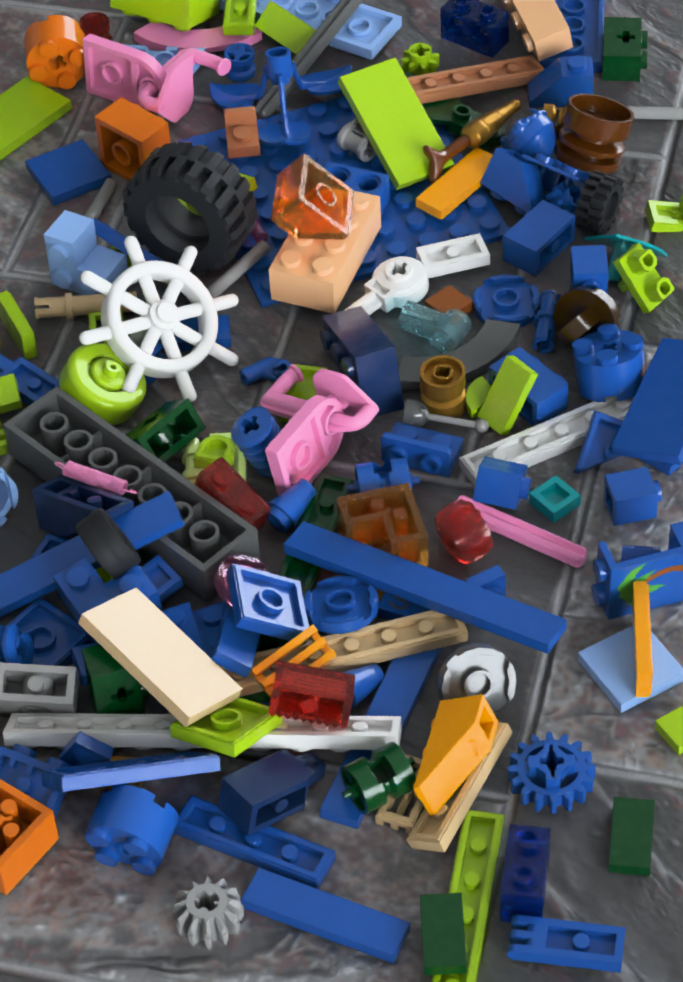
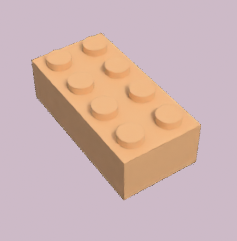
M317 183L269 268L271 299L335 313L381 228L380 196Z

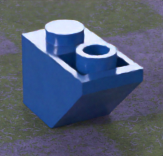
M496 148L480 182L490 189L489 194L504 202L508 200L515 205L513 209L521 215H524L529 209H533L542 200L547 201L538 164L523 158L522 154L514 149Z

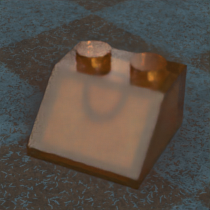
M304 153L277 175L271 220L280 229L287 231L296 239L344 240L349 236L354 190Z

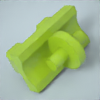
M640 243L633 244L625 254L612 262L622 277L617 286L621 292L628 290L631 292L643 314L651 312L674 291V286L669 278L660 277L656 271L657 258L652 249L644 250Z

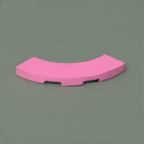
M150 22L133 32L135 42L140 45H146L154 51H165L166 47L170 46L178 47V52L191 47L205 48L206 52L210 53L223 51L235 43H245L252 46L263 40L262 31L256 27L254 35H223V26L210 29L179 31L165 23Z

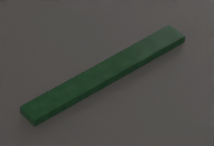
M320 473L314 486L317 494L312 498L304 511L298 527L305 521L337 533L354 492H347L346 485L353 484V479ZM286 554L278 575L300 581L304 598V594L309 589L310 592L315 589L323 568ZM260 634L256 653L282 647L289 641ZM265 691L240 697L253 702H270L271 700Z

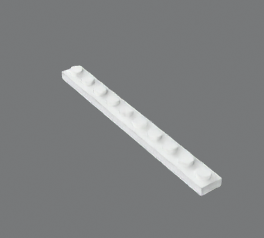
M11 713L3 731L4 746L19 744L29 749L37 746L62 749L79 731L112 748L134 747L137 750L174 748L179 751L203 748L171 737L170 724L177 720L172 714ZM282 715L283 723L247 749L259 752L284 748L296 752H305L310 749H330L334 752H346L349 750L374 751L390 742H394L398 746L400 745L402 721L401 716Z

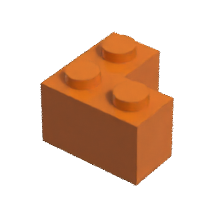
M0 779V892L7 896L57 842L59 836L53 810Z

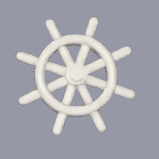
M128 236L124 240V245L132 266L123 271L113 283L108 282L91 271H84L81 274L80 279L82 283L103 294L104 298L101 306L102 327L83 331L79 336V340L83 345L107 340L115 355L130 367L122 386L123 391L135 392L143 374L163 379L175 377L183 399L188 398L192 403L196 400L197 395L188 372L200 364L208 354L228 366H235L239 361L235 353L215 342L218 333L217 311L237 306L239 302L238 296L227 294L212 298L204 284L190 272L197 256V249L194 246L190 245L184 249L177 265L166 261H145L137 238ZM153 280L168 284L161 300ZM139 282L147 303L125 290L132 284ZM182 292L191 304L177 307L175 302L179 293ZM120 306L128 308L140 315V317L122 321ZM197 317L199 330L196 332L179 321ZM174 335L194 346L188 355L182 357ZM160 339L168 359L152 356L154 348Z

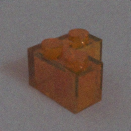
M409 483L337 498L338 527L342 536L374 548L384 547L385 552L425 567L429 566L428 535Z

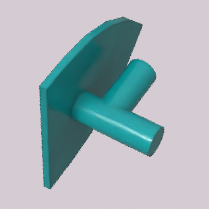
M620 234L584 238V241L612 248L608 267V281L612 282L620 281V274L612 262L625 254L633 244L640 243L644 250L652 249L655 256L667 257L668 255L664 250L652 244Z

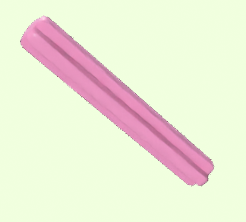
M460 495L454 503L455 515L570 566L581 568L586 561L587 549L583 546L489 505L473 501V498L466 495Z

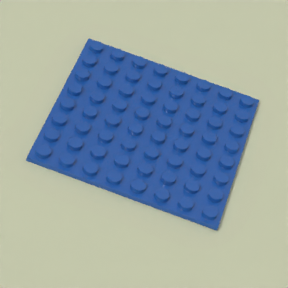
M345 96L287 111L288 123L303 121L309 124L311 127L310 139L299 145L284 144L281 146H268L259 141L261 154L259 156L228 158L225 128L178 141V143L192 142V146L198 144L207 146L209 151L213 153L219 152L224 155V160L229 164L233 162L239 168L238 173L255 177L258 188L253 193L256 200L257 219L254 222V229L235 257L237 261L240 260L261 240H264L269 245L270 251L244 273L261 308L281 303V301L271 299L269 268L312 194L313 185L327 161L387 174L377 154L370 161L363 162L358 159L356 153L338 147L337 137L340 130L345 124L356 118ZM281 113L264 119H257L258 131L269 124H282ZM432 123L445 147L454 141L444 125ZM460 152L452 160L457 164L464 156ZM389 178L390 201L381 215V228L352 282L372 277L374 270L382 262L390 258L404 256L417 260L416 247L480 233L485 245L500 241L508 226L483 186L443 220H440L416 207V197L432 185L429 179L396 191Z

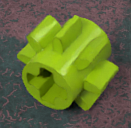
M415 43L408 50L403 51L404 58H401L403 72L409 71V73L416 76L437 72L439 53H432V47L428 44Z

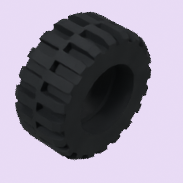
M192 142L168 143L152 151L127 183L123 194L124 215L129 217L127 224L130 230L135 231L137 234L136 238L141 246L145 245L150 253L162 258L164 261L177 265L184 249L191 245L197 249V256L190 272L195 269L196 273L218 270L233 259L255 227L254 222L257 219V208L255 206L254 193L249 191L250 183L246 177H241L238 173L239 168L233 162L229 164L224 160L225 156L221 153H213L208 150L209 147L201 144L192 146ZM178 199L193 206L201 216L188 210Z

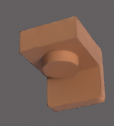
M249 106L225 109L224 120L228 158L261 155L256 108Z

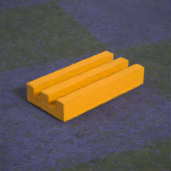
M314 624L251 669L250 673L273 703L336 658L337 654L333 649L329 648L324 637L318 634ZM311 638L314 642L268 677H264L263 673ZM318 650L322 652L323 656L278 689L274 690L271 686Z

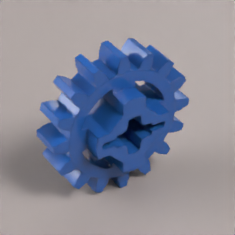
M547 732L546 740L541 741L535 734L531 735V745L519 742L518 753L510 754L508 781L511 782V793H521L520 803L522 805H526L531 801L534 802L536 812H539L543 806H549L551 814H556L557 806L561 805L568 812L572 811L573 800L583 804L586 799V792L593 791L596 767L595 764L591 763L592 753L590 751L582 752V742L580 740L569 744L567 734H563L559 740H555L552 733ZM549 768L552 769V775H554V777H551V771L548 770Z

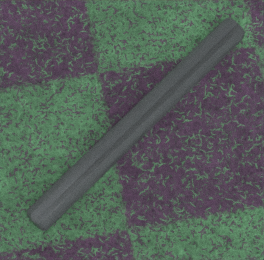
M340 0L292 59V62L296 63V70L300 77L307 72L359 7L362 0ZM293 76L290 78V82L284 85L285 98L296 85ZM272 84L255 105L257 119L271 116L279 107L278 85Z

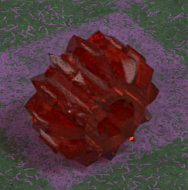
M460 499L444 506V509L437 513L435 517L436 532L442 539L441 543L446 546L448 553L452 554L456 561L467 565L480 560L486 553L491 551L493 547L492 532L486 525L487 521L482 518L480 511L475 509L473 503Z

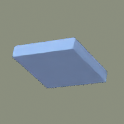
M633 625L578 652L577 661L620 713L683 682L682 666L651 632L652 692L649 694V697H635Z

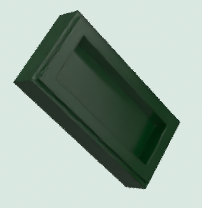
M614 797L608 872L650 876L655 800Z
M462 893L420 895L424 975L467 973Z

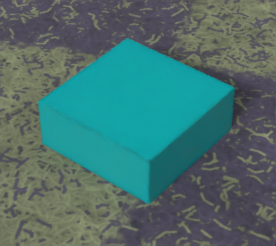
M555 475L529 492V503L554 523L581 505V495Z

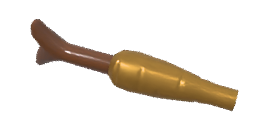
M512 99L504 106L474 119L462 128L459 138L440 151L427 145L423 146V153L429 160L428 176L430 183L433 184L439 179L445 164L467 147L476 148L491 138L513 114L521 109V103L517 99Z

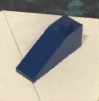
M61 475L32 489L39 529L53 533L58 537H68L77 533L75 526L98 508H102L112 519L134 508L133 500Z

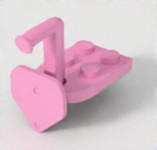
M90 33L83 38L86 92L114 102L123 97L148 112L157 113L173 123L180 120L192 105L194 97L193 66L195 64L216 70L220 76L226 75L232 65L231 61L227 58L223 59L214 54L190 47L182 49L161 66L154 57L141 50Z
M291 364L288 370L262 396L260 406L266 408L270 414L290 419L265 448L278 496L294 486L301 478L312 484L335 456L344 432L358 431L366 427L379 412L377 404L346 375L328 369H319L313 375L316 396L311 397L309 400H304L286 395L293 385L304 380L301 370L296 365Z

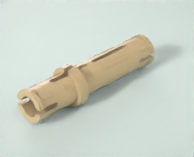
M136 291L128 292L131 295L137 297ZM72 292L65 293V296L34 297L35 307H49L35 309L36 319L66 316L67 319H74L76 315L101 312L104 295L72 296ZM122 305L120 306V310L123 313L133 312Z

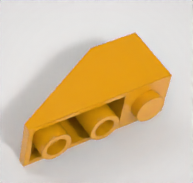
M483 694L442 700L439 703L436 716L431 723V732L427 745L423 749L422 761L416 781L413 784L415 796L421 800L430 816L437 814L491 751L498 720Z

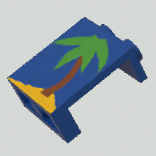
M683 521L670 524L668 550L616 563L606 542L598 543L597 559L593 560L596 584L591 586V591L596 606H602L608 620L632 614L633 581H647V584H649L650 609L683 601Z

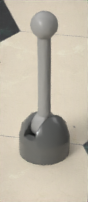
M408 398L406 400L402 421L404 424L422 427L430 420L475 428L479 433H484L489 428V423L485 419L472 421L432 414L423 402Z

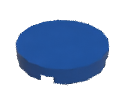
M506 274L492 276L484 280V285L479 288L477 286L474 290L472 298L473 311L476 318L483 324L486 319L517 323L522 328L533 322L534 315L539 310L540 294L533 283L529 285L520 276Z
M336 576L324 579L317 583V588L312 592L309 589L303 598L309 625L314 624L318 631L328 634H345L358 631L369 625L376 618L379 610V598L375 587L370 583L369 586L362 584V579L354 576Z

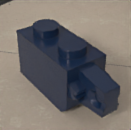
M284 748L269 756H264L258 761L222 777L218 808L249 836L305 808L307 789L325 776L326 764L312 751L294 757Z

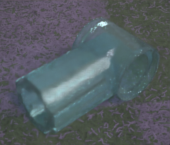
M407 301L403 305L398 318V328L429 339V342L437 351L447 353L457 349L471 331L472 322L459 309L452 308L442 313L421 304Z

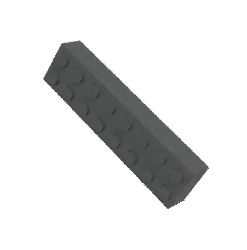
M56 386L3 424L9 454L46 482L59 475L64 476L62 469L57 467L54 462L66 465L68 461H72L127 480V490H135L137 494L125 492L121 497L133 500L134 507L169 491L174 498L185 526L137 550L151 560L159 554L182 578L183 584L206 601L228 585L226 572L232 563L250 567L260 559L258 532L254 526Z

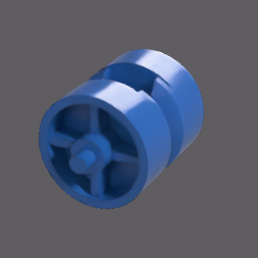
M406 457L385 460L383 466H378L376 462L355 463V480H353V484L346 485L347 492L354 491L355 495L358 496L360 511L381 508L384 502H388L391 507L412 505L411 488H413V484L420 483L419 476L412 477V474L409 473Z

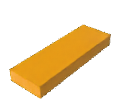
M478 147L474 148L416 197V207L443 220L482 186L480 182L493 155Z
M633 581L632 625L635 697H649V694L652 692L653 678L649 584H647V581Z

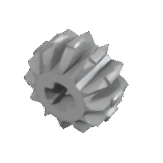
M207 875L204 883L199 885L190 879L189 891L178 890V895L176 896L177 903L172 908L177 932L180 934V937L188 936V941L192 947L204 941L205 946L210 950L213 941L216 940L226 945L229 940L228 934L239 933L240 921L244 917V907L241 904L239 892L236 888H228V883L224 878L213 884Z

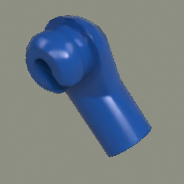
M266 357L239 370V375L246 386L260 379L276 381L288 370L291 363L286 359Z

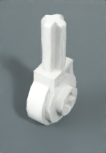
M404 256L393 257L382 262L374 270L372 279L364 284L366 294L345 310L362 306L367 314L371 315L379 308L388 313L395 307L412 306L421 301L428 292L429 280L426 267L421 261Z

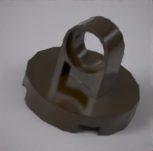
M584 285L577 286L563 294L555 304L553 320L557 332L556 335L566 347L572 349L573 341L598 332V327L603 324H616L619 327L620 310L613 298L602 289L595 288L592 290L590 288H583Z

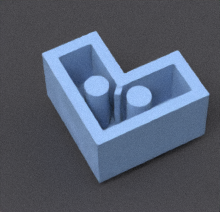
M64 210L44 233L51 283L62 289H67L81 295L101 294L82 283L80 277L84 271H91L108 282L113 283L123 271L128 269L126 254L97 245L94 219Z

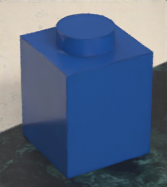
M485 456L478 468L473 501L516 510L521 500H527L529 496L532 478L526 477L528 465Z
M648 467L605 475L603 500L613 525L617 526L657 517V504L662 501V490L659 481H653Z

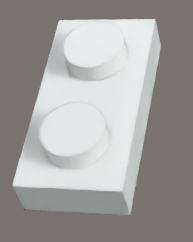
M480 233L416 247V258L426 267L428 279L490 265V253Z

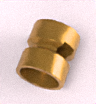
M438 355L427 359L420 367V401L427 406L432 414L455 418L462 416L466 409L465 366L457 358L448 355Z

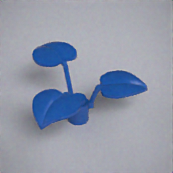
M274 47L265 52L266 65L262 66L263 75L260 85L253 83L229 85L209 83L212 101L218 107L228 109L253 106L255 100L259 101L263 97L267 80L270 79L271 83L278 85L282 124H269L262 127L258 131L259 141L268 146L299 145L310 139L311 127L303 121L288 123L284 85L288 84L293 76L300 90L307 89L309 94H335L342 91L337 83L339 77L351 73L352 66L350 64L300 77L296 70V63L291 61L290 49Z

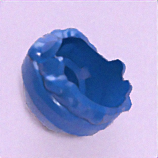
M533 108L529 110L532 115L514 122L507 138L503 135L500 138L502 148L514 149L522 155L525 154L533 158L537 152L552 158L556 145L553 121L547 116L545 110Z

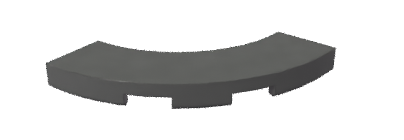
M486 319L481 330L469 342L455 350L440 355H448L460 360L465 366V380L467 382L486 373V368L511 351L519 336L520 324ZM403 356L398 369L401 389L420 390V367L423 362L434 356Z

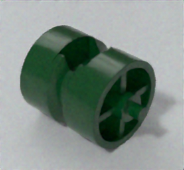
M390 742L370 753V760L360 757L341 767V778L346 789L341 792L342 797L345 800L350 798L356 808L366 815L387 803V796L397 799L414 790L413 784L416 781L412 765L415 764L413 757L407 758L396 743Z

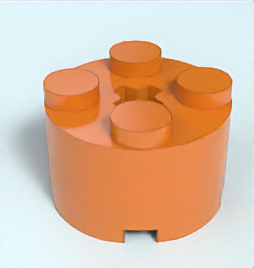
M63 15L47 16V20L39 23L37 20L28 27L24 36L26 66L31 80L39 82L44 86L60 87L68 90L73 88L76 82L84 76L83 38H85V34L77 21Z

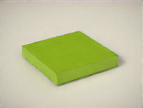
M239 697L187 727L178 720L170 724V733L172 738L235 758L283 723L282 711Z

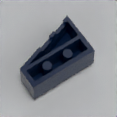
M362 306L322 316L324 330H320V339L324 349L329 350L340 373L349 377L377 404L379 412L375 417L404 409L395 346Z

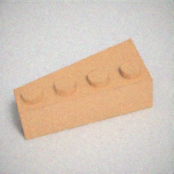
M502 0L505 9L511 15L516 30H520L522 33V40L527 51H533L538 61L573 48L569 26L555 0Z

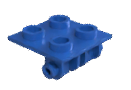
M537 152L534 158L525 154L522 155L523 158L542 165L540 175L544 190L553 191L552 188L563 181L567 187L575 184L582 189L585 187L584 182L586 179H589V173L573 168L566 163Z

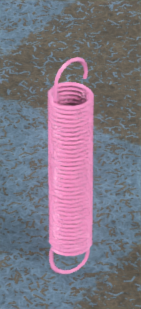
M68 461L66 465L54 462L57 467L62 469V473L66 477L120 496L124 495L125 492L137 494L135 490H127V480L72 461Z

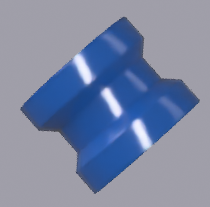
M235 43L224 50V58L229 59L232 64L230 71L226 74L230 80L244 82L255 76L256 65L253 62L255 50L252 46L245 43Z

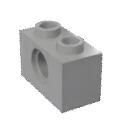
M0 662V714L77 713L80 682L77 668L72 666Z

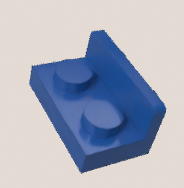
M400 422L395 423L391 433L384 432L381 437L382 461L406 457L409 468L450 478L464 448V438Z
M15 744L12 750L0 746V779L53 810L56 819L66 792L42 786L41 772L46 769L69 767L72 765L54 757H49L47 763L35 759L37 752L19 744Z

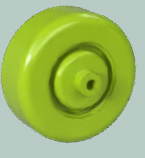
M93 343L82 345L72 352L60 373L59 388L109 424L117 425L130 419L136 412L146 394V379L143 374L135 392L123 391L122 386L130 367L115 355L109 344Z

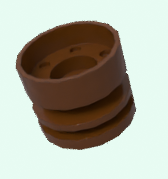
M584 93L572 95L568 98L563 116L566 126H563L558 133L559 139L556 141L555 155L568 165L584 171L616 172L620 168L621 155L625 151L622 141L629 137L635 118L634 113L622 103L604 96Z

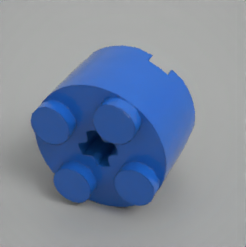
M603 324L598 327V332L573 341L572 349L576 383L581 396L595 402H606L605 397L617 396V401H623L636 395L647 371L644 342L641 335L626 330H619L616 324Z
M126 784L112 785L110 791H107L106 788L103 789L84 836L87 843L96 851L94 858L98 862L110 867L116 866L118 861L127 863L138 873L151 876L155 874L157 867L161 865L179 821L177 811L167 802L164 808L154 803L155 794L145 789Z

